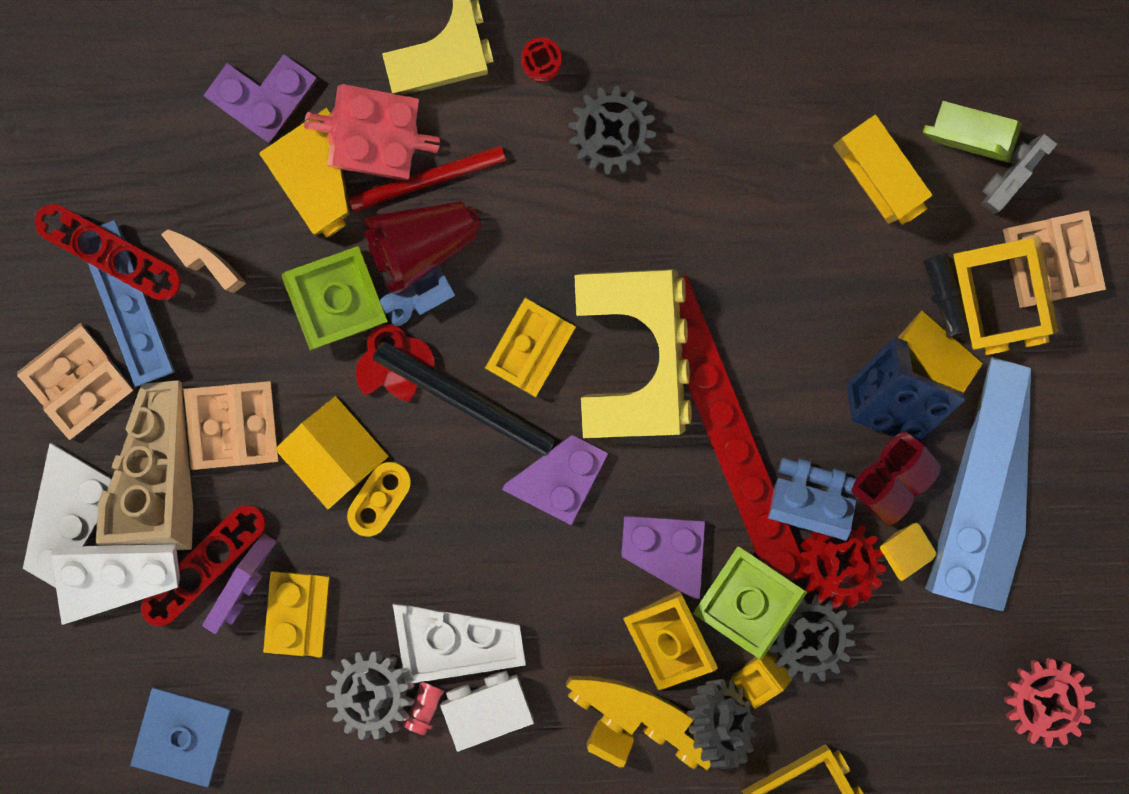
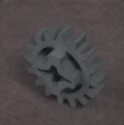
M615 86L612 95L606 96L605 91L600 87L597 90V99L593 100L587 94L583 96V101L586 105L584 110L574 107L572 113L579 118V121L568 123V129L577 132V136L570 139L569 144L570 146H581L582 149L576 158L582 160L588 156L591 159L589 165L591 171L598 164L604 165L605 175L610 174L612 166H618L621 174L626 173L627 162L630 161L636 167L641 164L640 158L637 155L639 152L643 154L651 152L652 149L644 142L645 139L650 140L656 137V132L647 130V125L654 122L655 118L651 115H643L642 112L647 107L646 101L640 102L637 105L633 103L634 91L631 90L626 97H621L619 86ZM616 104L626 109L621 113L608 112L603 105ZM590 116L596 124L595 134L589 140H586L584 127L587 118ZM603 120L610 125H615L617 122L621 125L618 133L621 138L620 141L612 136L607 139L602 136L605 131ZM637 121L639 137L634 146L628 138L629 127ZM603 148L616 149L622 156L611 158L599 155L597 152Z
M815 593L812 594L809 603H806L803 598L776 638V642L768 650L771 653H780V656L774 662L778 667L784 666L786 663L789 664L787 669L789 677L792 678L798 671H801L804 682H809L811 673H816L821 681H825V670L829 668L836 674L840 673L839 667L836 664L837 661L841 659L849 662L851 658L844 652L845 647L855 646V641L846 637V633L852 631L854 625L852 623H842L841 621L845 618L847 612L843 608L833 612L831 598L821 605L817 602L818 594ZM817 611L825 614V616L815 621L805 619L801 613ZM790 623L793 627L792 640L785 647L784 634L787 625ZM806 629H810L812 632L820 631L816 636L819 642L816 646L812 647L809 643L802 646L801 643L806 639L803 634ZM836 629L837 643L834 651L831 652L828 648L829 637ZM804 655L816 656L820 662L816 664H803L796 660Z
M732 680L706 682V685L698 686L699 695L691 697L695 709L688 711V716L694 720V725L689 727V732L695 738L694 749L702 748L701 760H710L711 768L728 769L739 767L740 763L748 761L746 753L753 752L754 750L749 742L751 738L756 737V733L751 729L750 723L755 721V716L751 715L749 709L751 705L750 700H742L744 690L742 688L735 689L734 681Z

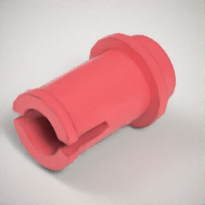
M420 682V687L414 698L415 703L411 705L408 712L410 717L404 721L403 727L425 736L427 729L432 730L433 726L430 722L439 700L444 694V690L428 683Z

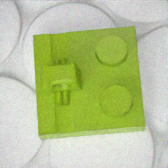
M359 246L281 274L310 351L388 322Z
M737 546L693 614L762 660L807 592Z

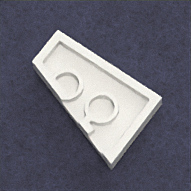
M50 443L23 569L56 588L51 559L54 547L86 546L97 527L100 497L103 491L107 492L112 477L54 443Z
M176 544L54 547L51 554L62 625L178 588L180 582Z
M393 603L402 666L408 670L404 676L405 683H418L526 665L520 624Z

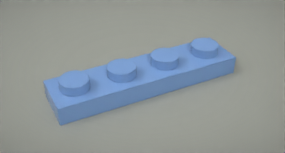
M116 220L100 225L101 228L124 240ZM95 231L85 232L79 241L85 254L96 253L102 244L99 234ZM129 250L119 253L115 260V266L122 274H129L135 270ZM88 263L135 387L174 373L173 365L146 295ZM137 278L136 282L141 285L140 279Z

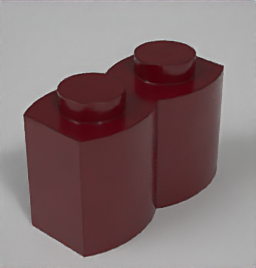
M904 431L888 442L882 450L878 462L867 467L858 476L851 492L870 513L889 527L906 515L913 504L915 496L926 491L935 482L942 466L922 443Z

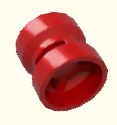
M543 37L529 41L522 50L521 56L522 68L527 77L536 82H546L557 76L562 61L558 45L549 38Z

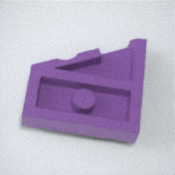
M571 435L553 448L546 456L539 458L521 473L506 482L502 490L572 525L608 453Z
M624 516L621 556L691 598L700 599L705 521Z
M265 533L260 536L236 567L204 621L203 627L216 634L225 622L230 625L235 622L245 606L239 600L244 593L250 596L263 575L258 573V570L277 542Z

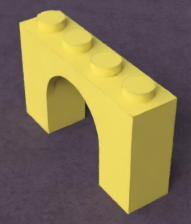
M453 0L450 20L445 29L434 39L422 44L382 53L392 94L402 96L488 74L486 64L494 61L488 38L482 40L479 38L476 24L484 23L478 0Z
M678 269L582 273L574 275L577 316L624 314L635 317L646 324L653 332L660 353L657 371L652 380L643 389L629 393L587 394L581 397L583 438L680 435L685 432V425L691 424L692 411L690 400H684L683 384H689L690 370L688 359H682L681 343H687L688 330L686 318L680 319L679 302H685L686 289L684 278H678Z

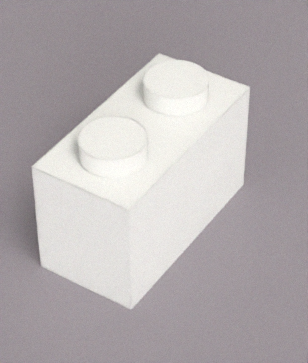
M502 671L484 679L486 685L470 690L469 685H464L446 693L448 699L442 701L440 706L457 752L534 724V717L518 674L509 676L507 671Z

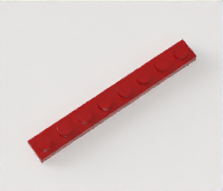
M684 275L682 277L685 280L686 297L685 302H679L680 319L686 318L688 330L687 343H681L682 359H688L690 379L687 387L758 560L788 580L793 581L799 578L798 573L805 568V565L796 561L800 552L789 525L768 518L774 491L773 485L687 275Z

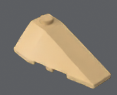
M177 380L145 383L140 387L125 428L128 435L120 456L116 455L111 468L115 471L107 492H102L98 503L96 544L101 546L176 544V551L191 550L193 500L182 382Z

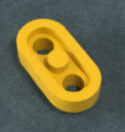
M385 462L374 469L348 509V523L355 533L370 537L377 535L386 527L411 486L410 474L403 465L396 462ZM388 474H393L398 478V486L393 490L387 489L383 484V479ZM371 508L375 511L376 519L374 522L366 523L362 520L361 512L363 509Z

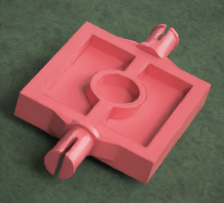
M341 84L337 86L335 107L330 116L307 112L305 120H308V122L304 123L305 129L327 132L330 145L327 167L407 180L410 176L411 160L415 149L436 154L440 146L434 145L440 143L438 136L434 137L417 133L416 119L419 103L417 98Z

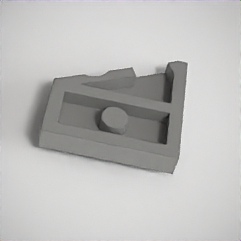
M1045 134L1031 140L1028 144L1021 141L1013 150L1010 159L1012 165L1003 176L997 172L982 190L987 196L981 205L992 214L1000 212L1033 174L1032 170L1046 153L1049 155L1057 143Z

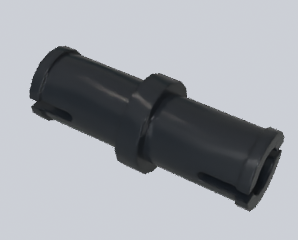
M944 253L924 260L923 264L926 267L934 295L931 296L932 303L938 305L947 333L946 337L949 338L969 332L961 300V289L957 287L948 259L949 255Z

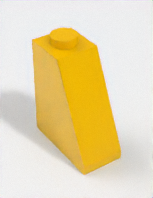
M325 108L318 114L330 116L331 113ZM303 123L259 154L313 235L317 237L323 233L328 238L347 225L343 219L350 215L343 169L327 167L330 148L327 132L305 129Z

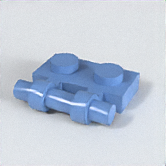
M782 458L778 473L793 478L792 482L778 478L774 487L768 518L847 540L851 532L856 500L841 496V491L853 494L851 490L856 479L845 476L846 471L834 468L831 472L810 466L811 461L799 458L796 462ZM806 481L827 487V492L806 486Z

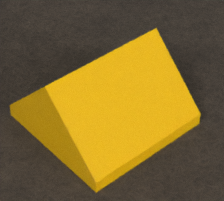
M920 311L898 337L908 342L913 373L964 393L983 363L953 337L947 338L946 331L927 314Z
M337 396L302 422L276 447L278 454L328 510L389 457Z
M679 590L623 618L658 691L718 669Z

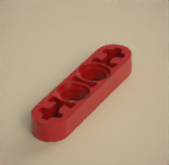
M48 204L36 213L34 220L35 228L41 237L151 298L161 301L170 300L180 291L182 285L181 276L174 267L60 205ZM60 212L62 214L60 221L71 228H74L76 220L81 223L72 233L70 245L64 243L70 235L56 229L51 234L47 232L49 225L44 222L47 215L54 217ZM87 231H95L101 238V247L94 254H85L79 245L80 237ZM122 251H132L137 257V267L129 274H122L115 266L116 257ZM147 260L153 262L147 270L157 275H163L165 270L170 273L168 280L173 283L170 290L162 289L157 293L155 291L157 284L146 277H143L141 285L136 282V279L144 272Z
M250 504L242 505L232 511L178 564L179 574L185 568H193L198 571L201 578L199 587L196 590L188 591L179 584L178 588L173 589L176 594L185 598V602L181 605L178 598L174 599L166 608L170 613L168 617L163 614L155 617L151 613L155 607L151 601L153 598L158 601L163 600L171 593L170 590L144 598L141 612L146 622L160 627L175 620L263 534L267 524L263 511L257 506ZM241 513L245 516L253 513L257 517L254 522L257 530L254 533L250 530L244 531L237 538L244 542V544L238 548L234 539L222 532V530L228 526L232 533L241 524V520L238 518ZM213 540H223L229 546L230 554L226 561L217 563L209 558L207 549Z

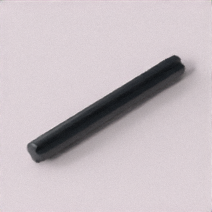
M382 342L377 347L373 355V360L376 363L543 457L550 452L554 444V439L551 436L390 344Z

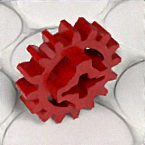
M861 525L855 531L851 530L847 540H843L844 543L836 545L830 541L842 539L814 531L810 533L812 538L807 537L800 546L807 552L800 553L796 558L797 562L805 565V568L798 573V577L810 580V583L805 588L807 593L815 589L820 592L817 602L820 604L829 597L832 599V607L834 609L841 606L844 600L849 608H853L858 604L859 599L863 602L867 601L873 596L871 590L876 591L882 585L881 580L876 576L882 575L886 571V566L878 564L877 560L884 556L881 550H874L872 547L878 539L876 536L869 537L868 539L863 536L865 526ZM846 553V556L843 559L844 570H842L838 575H836L837 571L839 570L838 565L840 564V560L838 558H840ZM844 583L851 586L857 585L849 589L838 588L840 584Z

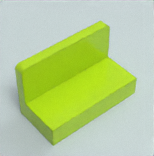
M942 101L934 127L925 125L922 133L934 143L1009 163L1022 124L1017 120Z

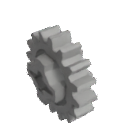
M366 651L358 652L355 654V660L351 657L344 658L341 662L345 670L336 669L331 672L337 683L326 686V690L334 693L335 696L334 700L326 703L327 707H337L338 710L333 721L345 720L347 723L344 732L349 734L358 729V738L361 740L369 738L371 732L374 739L385 737L386 731L389 733L397 732L399 730L397 721H406L410 717L403 710L404 706L415 703L414 699L406 696V691L412 689L414 683H404L402 679L408 672L407 668L396 670L394 666L397 658L394 656L387 657L382 661V651L371 652L370 656H368ZM379 672L384 674L389 682L380 677ZM353 679V684L348 691L349 683ZM374 691L375 698L367 699L366 692ZM393 698V704L388 713L387 707ZM352 709L360 713L361 718L357 716Z

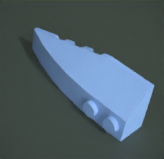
M994 357L990 359L937 545V555L933 559L925 587L926 590L935 594L1003 612L1026 534L1031 368Z

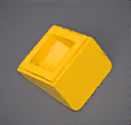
M913 523L895 532L880 546L882 553L900 581L908 578L932 561L937 555L934 547L918 523Z
M769 651L762 660L757 657L753 658L730 677L737 688L744 690V697L747 701L750 700L751 706L754 709L784 691L792 681V678L787 675L785 667H778L774 663L777 657Z
M598 720L586 745L588 752L621 768L624 767L634 736L625 730L618 734L601 720Z

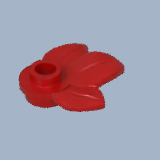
M379 325L369 334L367 339L368 351L357 362L356 380L358 387L363 395H367L384 385L395 397L403 401H410L415 394L417 385L376 363L373 360V355L381 339L385 336H390L394 339L395 348L430 368L435 366L432 351L422 340L406 337L405 333L395 325Z

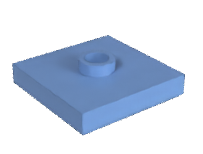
M155 686L152 687L130 766L209 787L231 708Z

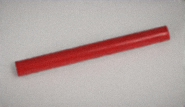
M500 145L411 175L407 180H397L349 196L348 199L352 211L356 212L506 161Z

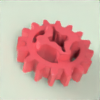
M1047 658L1045 667H1042L1038 661L1032 660V671L1028 673L1019 668L1017 670L1021 678L1019 683L1009 681L1007 684L1015 692L1014 696L1004 697L1005 703L1014 706V709L1009 711L1006 716L1009 720H1019L1014 728L1018 734H1023L1029 730L1027 740L1033 744L1041 736L1043 745L1046 747L1052 746L1053 738H1057L1061 744L1067 745L1068 738L1066 734L1071 732L1080 737L1082 733L1077 727L1080 722L1090 724L1091 719L1084 715L1085 709L1095 707V703L1085 699V695L1089 694L1093 689L1088 684L1080 685L1079 683L1085 675L1080 671L1073 672L1070 675L1071 664L1065 661L1057 668L1056 661L1053 658ZM1051 676L1048 677L1046 683L1036 687L1031 686L1037 679ZM1068 684L1074 693V706L1069 703L1066 694L1069 688ZM1038 695L1042 698L1044 696L1047 698L1052 697L1064 709L1061 710L1057 707L1046 708L1034 696ZM1024 699L1029 701L1032 709L1029 717L1031 721L1028 720L1024 711ZM1063 718L1068 719L1062 725L1050 728L1053 722Z

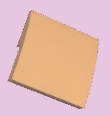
M1089 210L1003 229L1006 243L1037 236L1040 237L1053 301L1106 290ZM1027 255L1009 259L1019 307L1036 305Z
M166 230L161 234L187 268L197 271L206 265L224 290L235 293L247 284L227 261L205 245L171 230Z
M79 323L17 372V376L43 405V410L69 440L133 391L129 382L82 323Z
M271 381L183 389L191 470L278 462Z

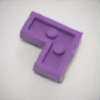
M283 54L261 86H258L227 63L203 96L271 145L318 79Z

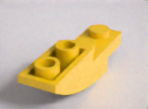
M570 676L566 681V687L572 690L568 697L585 710H588L591 705L604 714L600 720L616 733L620 734L624 729L632 735L642 722L646 725L643 732L655 742L663 745L667 740L679 749L675 756L686 765L695 769L699 764L704 769H709L710 760H701L702 748L694 749L695 738L686 731L693 722V719L688 716V712L674 703L638 686L613 679L594 676Z

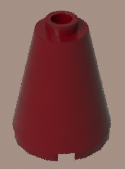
M462 201L373 215L363 220V224L370 227L364 231L369 251L379 273L385 271L392 280L385 284L393 294L406 290L477 238L476 230L481 228L475 209L472 206L466 207Z

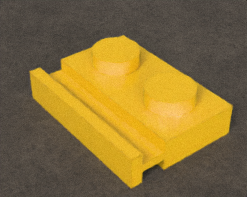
M524 298L485 369L536 397L576 326Z
M280 571L270 572L263 653L323 657L330 576Z

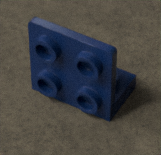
M894 337L846 383L853 422L893 437L906 431L919 442L965 401L963 392L913 373L908 342Z

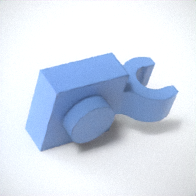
M437 266L406 290L384 296L380 303L386 314L388 313L392 324L400 326L409 320L415 308L419 315L454 297L455 294L440 266Z

